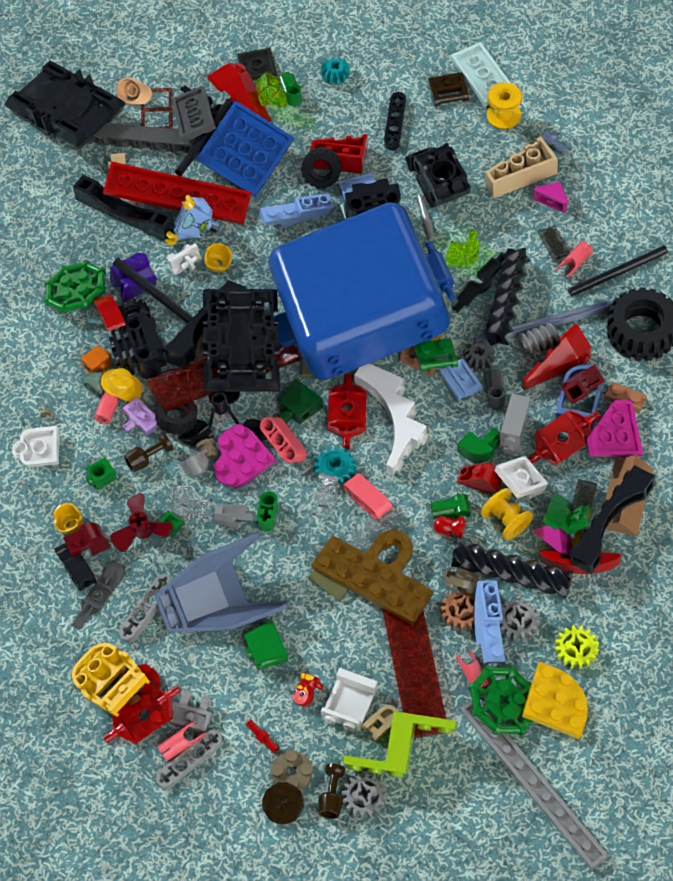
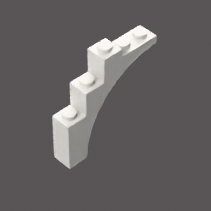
M366 364L359 367L355 373V384L373 395L385 408L391 419L395 440L392 453L386 464V473L393 476L396 471L399 472L404 463L402 460L405 456L408 457L412 448L418 449L421 444L424 445L428 438L427 426L413 420L417 411L415 410V402L402 396L405 391L404 379L372 364Z

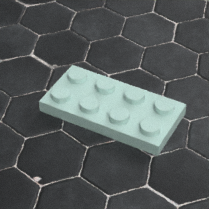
M481 42L451 55V61L458 71L463 73L464 79L484 107L490 105L487 100V94L492 86L502 82L511 83Z

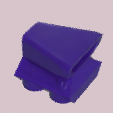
M144 252L136 253L129 259L122 260L151 284L156 285V275L150 267L148 257ZM114 265L110 267V281L113 287H120L121 298L124 303L145 292L143 288Z

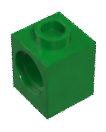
M106 457L85 468L87 472L85 478L90 487L94 485L97 490L117 479L115 470Z

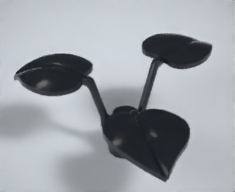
M210 392L209 401L213 408L210 409L209 424L207 425L203 420H197L192 430L180 435L179 441L185 445L196 447L198 442L213 438L214 434L210 428L212 427L215 413L223 415L228 412L235 424H240L231 411L230 406H228V404H233L239 399L240 392ZM256 419L246 420L243 424L244 427L253 431L261 442L267 439L261 431V421Z

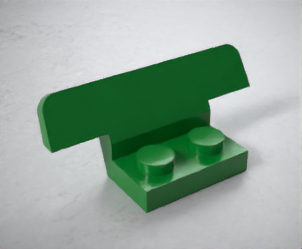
M554 494L543 519L546 525L554 530L560 527L567 534L571 535L590 524L594 512L590 504L586 507L580 506L572 513L570 508L567 507L569 500Z

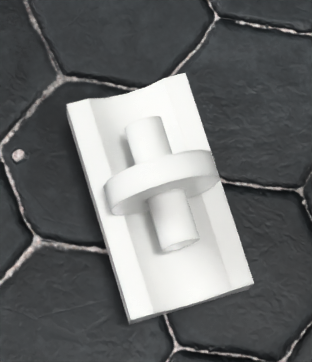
M187 244L182 247L181 252L178 254L171 253L167 256L172 272L176 276L187 268L191 271L194 270V264L201 261L202 257L199 253L198 245Z

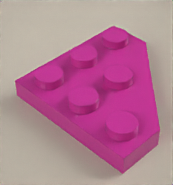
M616 400L607 409L587 438L590 457H630L634 455L639 457L643 455L632 400Z

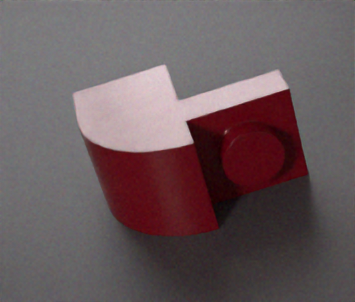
M596 364L566 380L562 385V390L571 404H574L588 396L589 391L604 383L605 379Z
M97 523L80 525L81 530L63 538L72 557L88 549L93 556L110 548L102 528Z

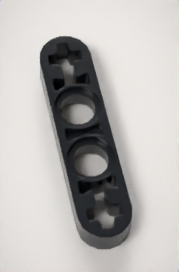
M395 92L390 97L384 136V146L388 150H396L400 146L406 107V96L402 92ZM397 98H400L399 106H396ZM399 112L401 115L394 117L392 113ZM391 126H397L399 129L396 131H392L389 128ZM391 136H394L393 144H390Z

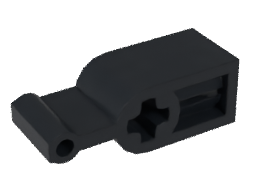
M65 543L54 548L55 553L79 592L96 583L95 575L81 553L72 557Z

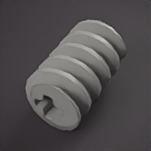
M547 323L546 326L541 325L539 329L533 328L532 332L527 330L525 334L519 333L518 344L523 355L526 356V350L530 354H533V348L539 352L540 345L544 350L547 348L546 343L553 347L554 340L559 345L560 337L557 329L551 323Z

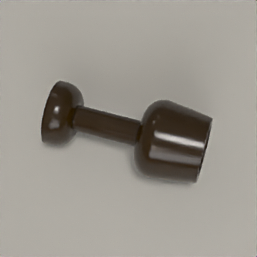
M161 434L158 439L159 443L144 451L141 447H135L124 455L125 462L132 472L146 468L149 465L148 457L163 449L166 452L173 450L172 443L166 434Z
M327 764L325 766V773L330 777L328 792L322 793L318 798V814L321 817L336 819L340 815L343 798L336 793L338 778L343 777L346 768L342 765Z

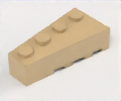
M542 136L536 139L535 143L532 145L529 143L518 154L515 152L507 161H501L485 172V187L493 198L558 174V159Z

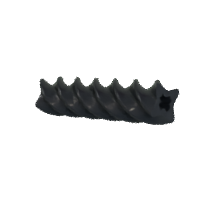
M524 247L518 250L508 248L506 251L501 276L498 280L497 290L490 309V317L486 325L485 335L491 346L496 344L509 345L505 336L513 332L509 322L517 317L513 311V307L520 303L516 294L524 289L520 279L528 275L524 270V265L531 262V259L526 255V248Z
M458 539L453 551L451 567H462L466 571L474 573L481 572L490 578L500 577L508 583L519 582L526 588H539L547 594L558 593V595L565 599L571 587L574 571L563 572L554 565L543 567L536 560L524 562L520 556L513 554L505 556L497 549L486 551L478 544L467 546L460 539Z

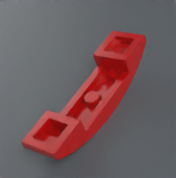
M111 294L93 300L92 303L96 311L100 313L108 331L126 325Z
M541 551L540 562L546 566L554 565L563 572L574 571L573 574H589L571 564V559L561 558V553L558 551ZM602 553V561L593 573L607 571L620 565L621 553Z

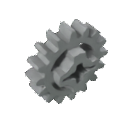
M522 598L519 602L512 599V604L506 601L504 607H501L503 620L499 624L501 634L506 633V639L512 636L514 642H516L517 638H520L523 642L525 636L531 639L532 633H537V627L540 626V620H538L540 613H535L537 607H530V601L524 604Z
M368 773L362 778L360 774H357L356 780L350 777V784L345 783L344 789L346 791H342V797H344L343 805H347L346 811L350 812L353 810V817L360 814L361 819H364L365 815L372 819V813L379 815V808L384 809V802L387 801V795H385L387 789L382 787L383 781L376 782V775L369 778ZM362 789H363L364 793L366 794V796H368V797H367V802H366L365 798L362 796ZM378 798L377 802L372 806L373 800Z

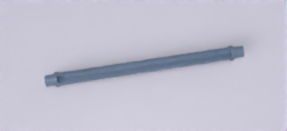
M607 300L511 326L513 332L505 337L506 339L516 337L519 333L525 334L527 330L532 332L533 328L539 329L541 325L546 326L547 323L557 326L609 312L613 301ZM485 334L474 338L477 343H480L482 340L484 344L489 343Z

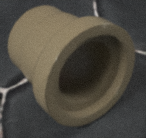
M213 438L202 440L196 444L199 451L207 448L208 452L205 453L207 458L209 456L213 459L217 457Z

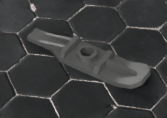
M116 562L107 565L101 577L82 601L81 611L71 626L80 630L89 616L99 612L125 575L122 565ZM101 593V596L99 598H95L94 594Z

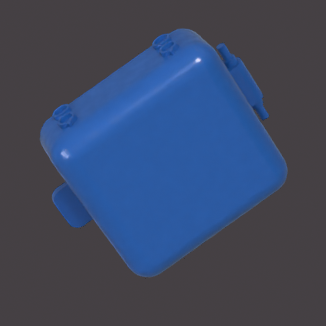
M385 203L276 247L269 256L268 264L285 312L274 316V320L279 322L278 325H274V327H279V345L289 347L297 344L309 373L316 379L327 380L443 334L450 325V316L442 291L446 292L449 300H454L456 296L453 292L454 280L442 253L434 248L431 241L425 244L428 254L424 253L407 211L396 203Z

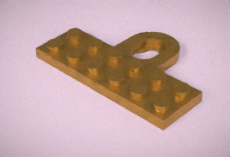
M387 530L378 535L366 553L332 535L311 564V569L411 625L415 623L434 595L432 589L402 573L412 557L413 544L409 536L399 530ZM390 546L398 547V558L393 563L386 564L379 560L378 556L382 551L387 550Z

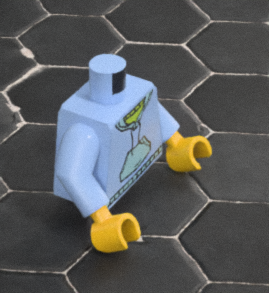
M187 195L185 202L182 201L183 206L174 225L175 233L173 234L169 231L166 234L169 239H165L169 246H173L177 241L184 239L202 238L206 230L213 233L217 232L219 223L211 220L213 210L204 198Z

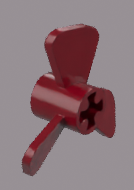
M142 493L130 497L127 501L128 508L132 513L128 520L130 526L110 535L111 542L120 552H126L136 537L146 539L153 533L161 538H166L173 530L171 523L149 521L144 513L145 497Z

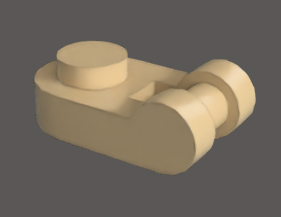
M391 705L383 706L364 722L362 728L366 732L369 731L376 742L379 741L391 729L393 711L398 712L397 709ZM377 722L382 725L379 729L374 726Z

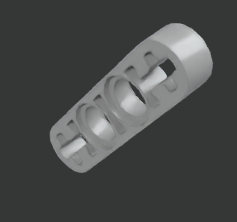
M161 574L154 580L120 627L119 635L126 642L136 641L159 610L157 602L151 605L148 602L149 598L157 593V589L160 590L164 587L162 585L163 581L169 583L172 580L168 574ZM140 612H145V618L137 621V615ZM126 631H132V634L129 635L126 633Z
M217 730L206 732L203 737L163 767L156 774L158 787L161 789L173 787L218 750L223 743L221 733ZM211 736L213 738L217 737V743L211 742L207 745L210 742L209 738ZM203 742L205 743V745L208 746V749H209L208 751L206 750L205 746L202 744ZM195 749L203 750V755L195 758L192 756V752ZM179 762L187 763V768L184 771L176 769V765ZM171 768L173 769L174 773L177 775L176 777H174V774H172L171 776H169V775L171 774V770H170ZM163 775H164L165 777H168V776H169V782H168V783H166L165 781L161 783V781H162V778H161V777H162Z

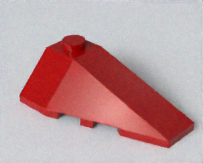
M227 63L207 77L221 93L223 91L231 96L230 100L233 102L237 101L271 122L251 75L245 70L246 67L243 64Z
M577 324L573 325L559 338L561 343L554 350L550 348L544 358V362H538L524 377L522 389L532 388L568 372L573 367L586 364L590 360L591 346Z

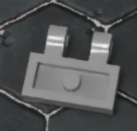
M184 690L180 702L173 701V718L167 723L185 727L197 721L188 729L206 733L213 716L212 712H208L212 703L210 701L211 698L203 696L199 708L189 706L193 698L192 692Z

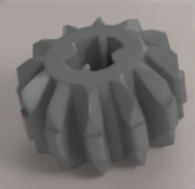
M474 340L473 345L468 343L467 349L463 351L465 362L469 368L474 366L475 372L478 368H481L483 372L485 367L490 369L495 361L494 348H491L490 343L484 344L483 340L480 343Z

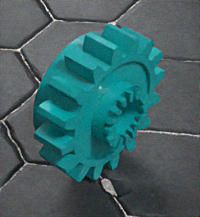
M337 446L334 447V450L327 447L326 453L321 450V457L316 456V463H314L316 477L319 476L320 482L325 481L326 486L329 484L333 485L334 488L339 484L343 486L344 482L350 480V477L355 476V470H357L355 457L351 456V451L345 453L344 447L341 450H338Z

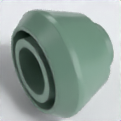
M94 372L84 378L85 388L97 396H102L105 392L101 386V377L103 375L101 372Z

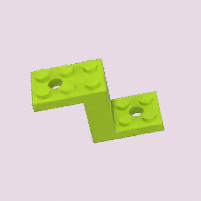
M393 711L386 762L344 755L343 764L348 765L347 769L362 771V767L369 768L368 772L382 775L383 771H389V776L403 778V774H408L415 725H418L417 728L420 730L431 731V727L439 728L438 732L452 734V731H457L458 722Z

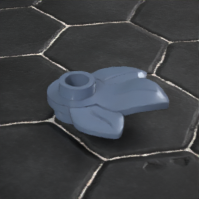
M546 130L545 134H542L544 141L554 146L556 150L566 153L568 151L566 148L571 149L570 146L559 141V136Z

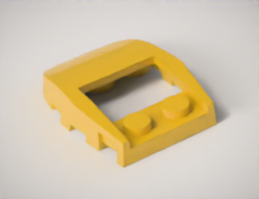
M100 643L89 649L75 664L72 671L73 682L81 690L82 694L97 707L115 716L119 715L117 712L145 683L149 684L150 682L125 651L122 652L116 646L109 643ZM127 667L129 671L100 699L98 696Z

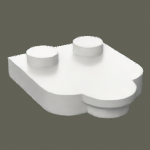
M57 426L23 431L20 441L13 445V455L28 467L59 464V428Z

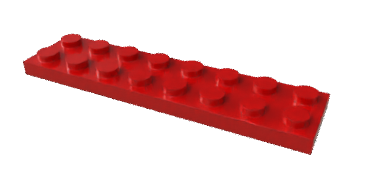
M112 161L103 189V195L181 211L182 201L185 202L187 195L204 198L213 210L212 218L244 225L251 198L250 191Z

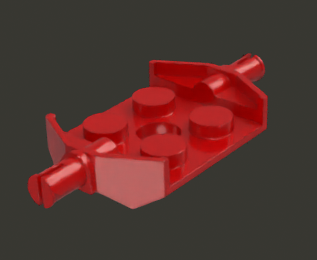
M345 374L343 385L335 386L329 391L328 431L342 437V448L346 449L347 443V449H350V439L366 431L367 391L360 386L353 385L352 375L349 374L348 380V374ZM345 405L352 407L350 411H344L342 408Z
M568 410L535 433L537 450L527 459L531 463L538 459H544L558 466L559 463L588 444L587 438L591 434L590 425L601 418L597 411L588 417H584L575 411ZM566 432L569 435V439L561 442L558 440V434Z
M148 684L149 687L138 694L141 700L133 705L127 702L117 712L118 716L112 714L113 728L103 736L105 742L108 744L114 738L122 737L136 745L173 718L172 698L182 692L180 687L176 685L169 691L164 692ZM148 710L149 717L141 721L140 714Z

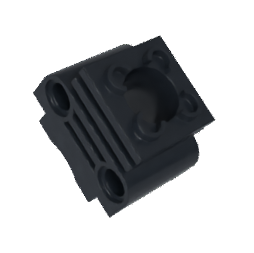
M448 143L414 156V167L417 172L416 181L430 208L440 206L470 193L471 187L467 181L468 176L461 166L454 149Z
M388 178L369 184H352V192L344 194L345 203L343 208L347 219L385 203L400 205L401 194L398 183L389 185Z
M144 311L130 315L125 319L127 337H124L122 327L118 328L120 339L117 340L115 330H111L112 337H109L111 346L114 345V347H111L113 356L116 359V363H119L116 364L117 369H126L125 366H128L130 373L135 375L133 364H136L141 378H155L158 374L162 373L161 367L167 366V361L163 356L165 352L164 347L156 332L154 317L146 319Z

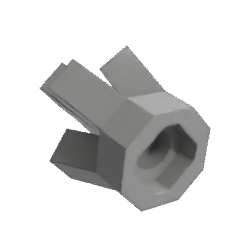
M217 504L214 511V521L216 525H225L239 529L242 526L241 520H253L255 514L254 511H247L246 505Z

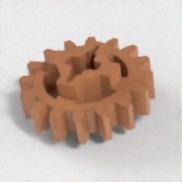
M461 588L459 593L454 589L453 595L446 594V599H442L441 613H443L442 620H447V626L453 624V630L460 627L461 632L464 631V627L472 630V624L475 625L474 606L476 594L465 593L463 588Z

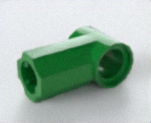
M289 71L284 72L279 77V81L285 93L287 104L293 107L298 106L302 102L301 87L297 84L293 73Z
M456 494L451 499L431 502L433 520L439 516L455 517L457 519L458 516H466L467 518L471 515L469 499L466 494Z

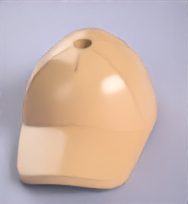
M122 78L119 80L116 93L118 98L127 104H146L151 100L152 91L146 84L133 78ZM128 95L130 97H135V99L128 100L126 97Z

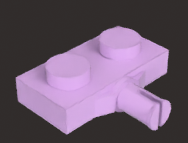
M137 397L122 408L123 412L130 418L126 424L122 425L125 432L136 426L148 436L159 427L155 421V414Z

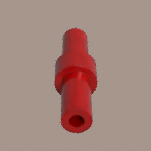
M252 719L246 723V726L256 735L255 738L261 744L264 743L273 753L279 750V747L269 738L270 735L264 729L261 730Z

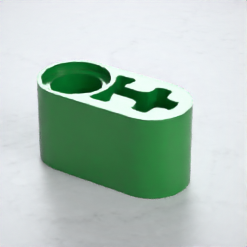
M266 491L260 496L257 524L261 531L270 532L274 529L276 523L278 499L274 492ZM267 502L273 503L271 505H266Z

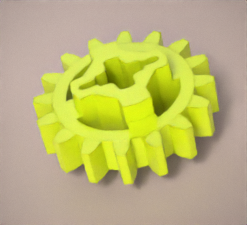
M573 625L570 631L564 628V634L559 633L558 639L555 640V646H557L555 647V653H559L557 659H564L563 665L566 666L569 663L571 664V669L575 665L582 669V664L589 667L590 661L595 662V655L599 653V649H597L599 642L595 641L596 635L590 636V629L583 631V626H580L579 630H577ZM575 642H576V645L578 646V648H580V649H579V652H578V649H576V646H574Z

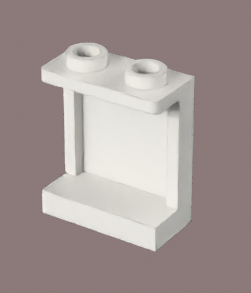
M339 668L336 674L337 680L325 708L322 707L321 717L329 724L334 725L338 723L343 725V728L348 731H360L377 692L378 683L375 680Z

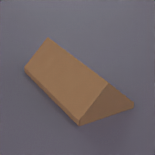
M636 455L615 460L605 501L612 497V492L616 485L622 483L624 474L627 470L630 471L634 465L651 474L653 468ZM646 499L623 509L612 519L606 529L637 536Z

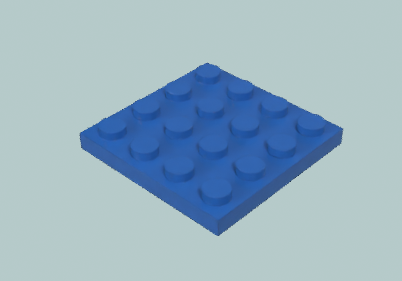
M234 101L196 160L242 190L250 191L251 195L256 198L295 138L237 101Z

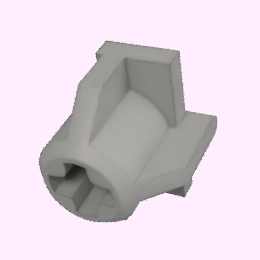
M207 448L200 452L198 450L189 455V458L179 463L186 474L197 477L207 471L209 462L205 455L208 452Z

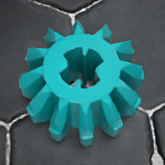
M332 56L331 60L326 59L325 63H322L321 76L324 78L325 83L330 81L332 86L336 82L339 86L340 81L345 83L346 79H349L350 66L347 64L346 59L341 60L340 56L335 59Z

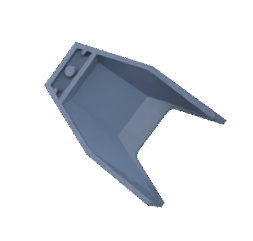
M263 531L202 554L154 594L168 633L233 630L291 606L290 601L249 602L246 599L233 566L234 559L263 535Z

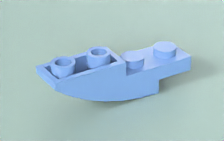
M329 193L295 198L294 203L260 208L259 213L264 226L279 224L280 228L320 217L333 210L335 206Z
M497 580L478 581L474 610L477 646H481L484 664L505 662L499 624L503 620Z

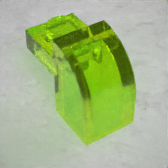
M265 72L256 82L259 103L263 107L270 103L284 108L287 105L285 93L282 91L279 77Z
M470 231L466 244L451 241L446 254L447 265L465 268L477 262L480 251L478 231Z

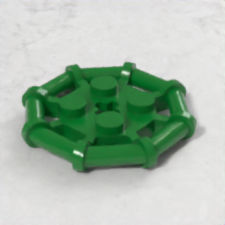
M88 260L70 266H61L62 269L44 284L46 287L44 303L46 306L59 310L61 314L77 309L89 308L93 300L106 291L105 269L91 264ZM91 271L95 274L90 276L88 275V272ZM53 290H56L57 294L53 296Z
M485 666L480 675L468 687L471 693L473 716L478 717L495 735L518 734L521 736L525 734V730L532 723V720L524 718L520 723L517 717L520 713H523L525 707L524 695L527 694L528 697L531 684L513 666ZM494 675L506 676V679L496 680ZM512 678L524 689L520 690L511 682ZM487 679L490 685L486 689L481 688V685ZM479 695L482 696V699L484 698L485 703L483 707H481ZM500 697H504L507 703L501 704L500 701L502 699ZM484 712H487L495 720V722ZM507 720L512 725H501V722Z

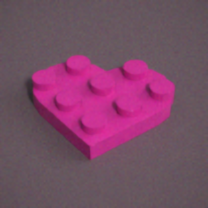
M237 424L227 429L218 439L222 455L214 463V469L218 481L224 486L242 487L276 462V459L253 431L242 424Z

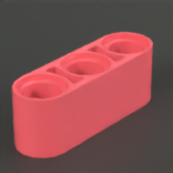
M265 417L260 423L261 431L285 462L300 463L306 459L307 453L304 446L282 418Z
M356 474L343 484L345 492L348 491L352 495L351 498L375 520H378L393 509L388 498L361 474Z

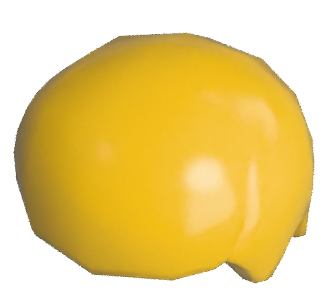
M214 243L209 246L204 259L206 267L215 273L225 272L231 265L232 251L222 243Z
M73 503L61 504L53 513L55 518L54 526L62 534L70 535L80 529V525L83 524V515Z

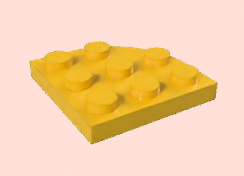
M539 661L522 717L580 739L588 715V704L582 688L566 672Z

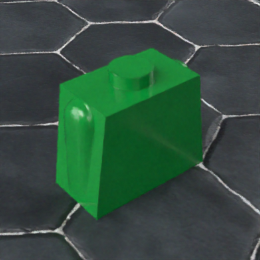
M273 620L244 635L247 648H245L246 655L249 660L253 659L257 670L288 662V654Z

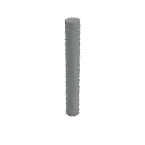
M418 195L417 201L428 241H434L436 239L424 196Z

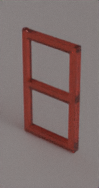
M172 88L151 89L152 92H169V107L145 108V104H141V126H145V112L169 111V126L157 128L173 129Z

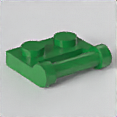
M451 338L426 341L414 345L420 372L448 366L452 368L458 367V358L455 354Z

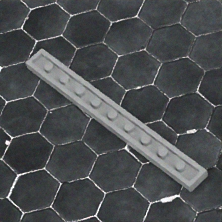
M472 700L462 706L460 712L589 869L593 870L608 859V854L508 734H493L492 730L478 717L473 716ZM484 712L495 722V720L487 712Z

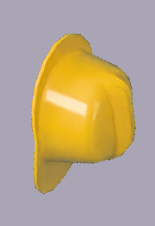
M124 368L107 370L101 377V386L107 394L131 402L136 397L140 399L143 389L142 383Z

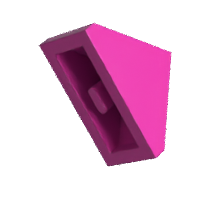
M560 182L539 186L534 189L533 200L563 213L567 212L568 200Z
M547 525L534 530L536 535L559 553L569 555L572 548L571 535L567 534L560 527L554 530Z

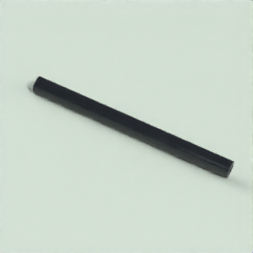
M226 99L213 117L216 128L232 106V100ZM216 129L199 136L176 168V175L182 176Z
M663 245L570 287L568 292L573 297L668 254L667 247Z
M119 257L113 262L112 265L185 323H188L193 318V316Z

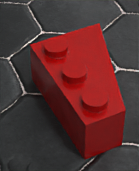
M362 134V137L357 138L346 136V139L335 140V138L312 140L310 150L316 147L330 148V150L335 151L339 155L342 162V171L362 173L368 149V134ZM317 160L313 164V168L330 170V165L324 160Z

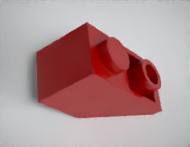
M488 462L463 466L457 483L484 493L498 492L502 479L494 471L496 467Z

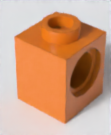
M99 345L81 357L83 367L90 374L94 372L102 373L112 366L110 353L106 349L103 350Z

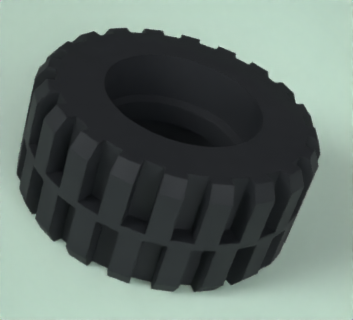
M631 289L629 293L624 292L620 294L619 298H616L612 306H610L606 328L607 337L610 339L612 347L617 346L616 351L620 354L625 353V357L629 359L631 356L635 357L637 361H641V358H646V361L652 360L653 357L658 359L663 356V352L667 354L671 347H673V300L666 298V294L662 292L657 293L655 289ZM635 316H647L654 319L660 327L652 332H639L631 328L626 321Z

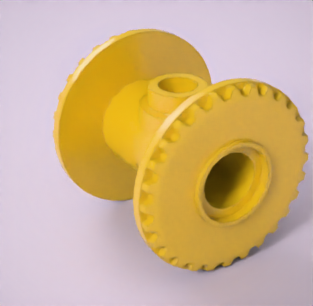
M507 82L492 86L487 94V100L490 104L487 110V120L498 129L506 130L513 128L521 120V110L518 106L522 102V92L517 86Z
M508 488L494 494L481 510V515L485 519L495 515L499 520H502V523L506 526L502 533V538L505 541H510L520 535L530 525L534 517L531 511L519 514L521 512L519 505L515 502L513 504L508 503L512 497V492Z

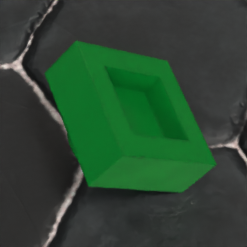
M169 510L159 521L173 525V530L170 534L173 538L185 523L183 518Z

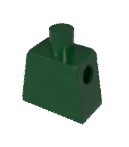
M295 379L279 401L282 413L278 417L282 418L286 424L291 419L301 424L323 408V398Z

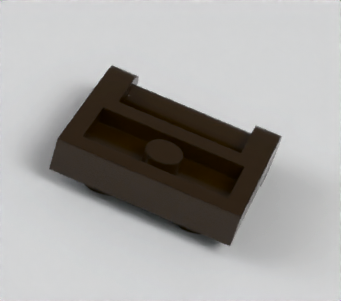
M462 72L428 78L435 107L440 106L442 103L469 100ZM461 91L458 94L439 97L440 94Z

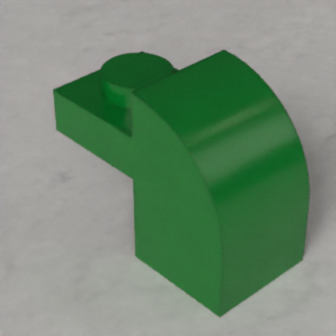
M494 427L482 440L469 431L457 443V452L471 462H486L493 458V450L500 443V431Z

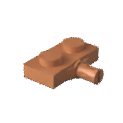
M615 382L611 383L604 397V400L611 403L616 400H632L634 412L640 413L647 399V395Z

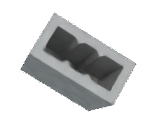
M511 394L500 437V451L507 455L519 454L529 417L530 397Z

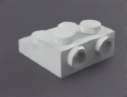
M526 456L499 464L494 470L517 499L527 496L529 499L540 495L548 485L547 481Z

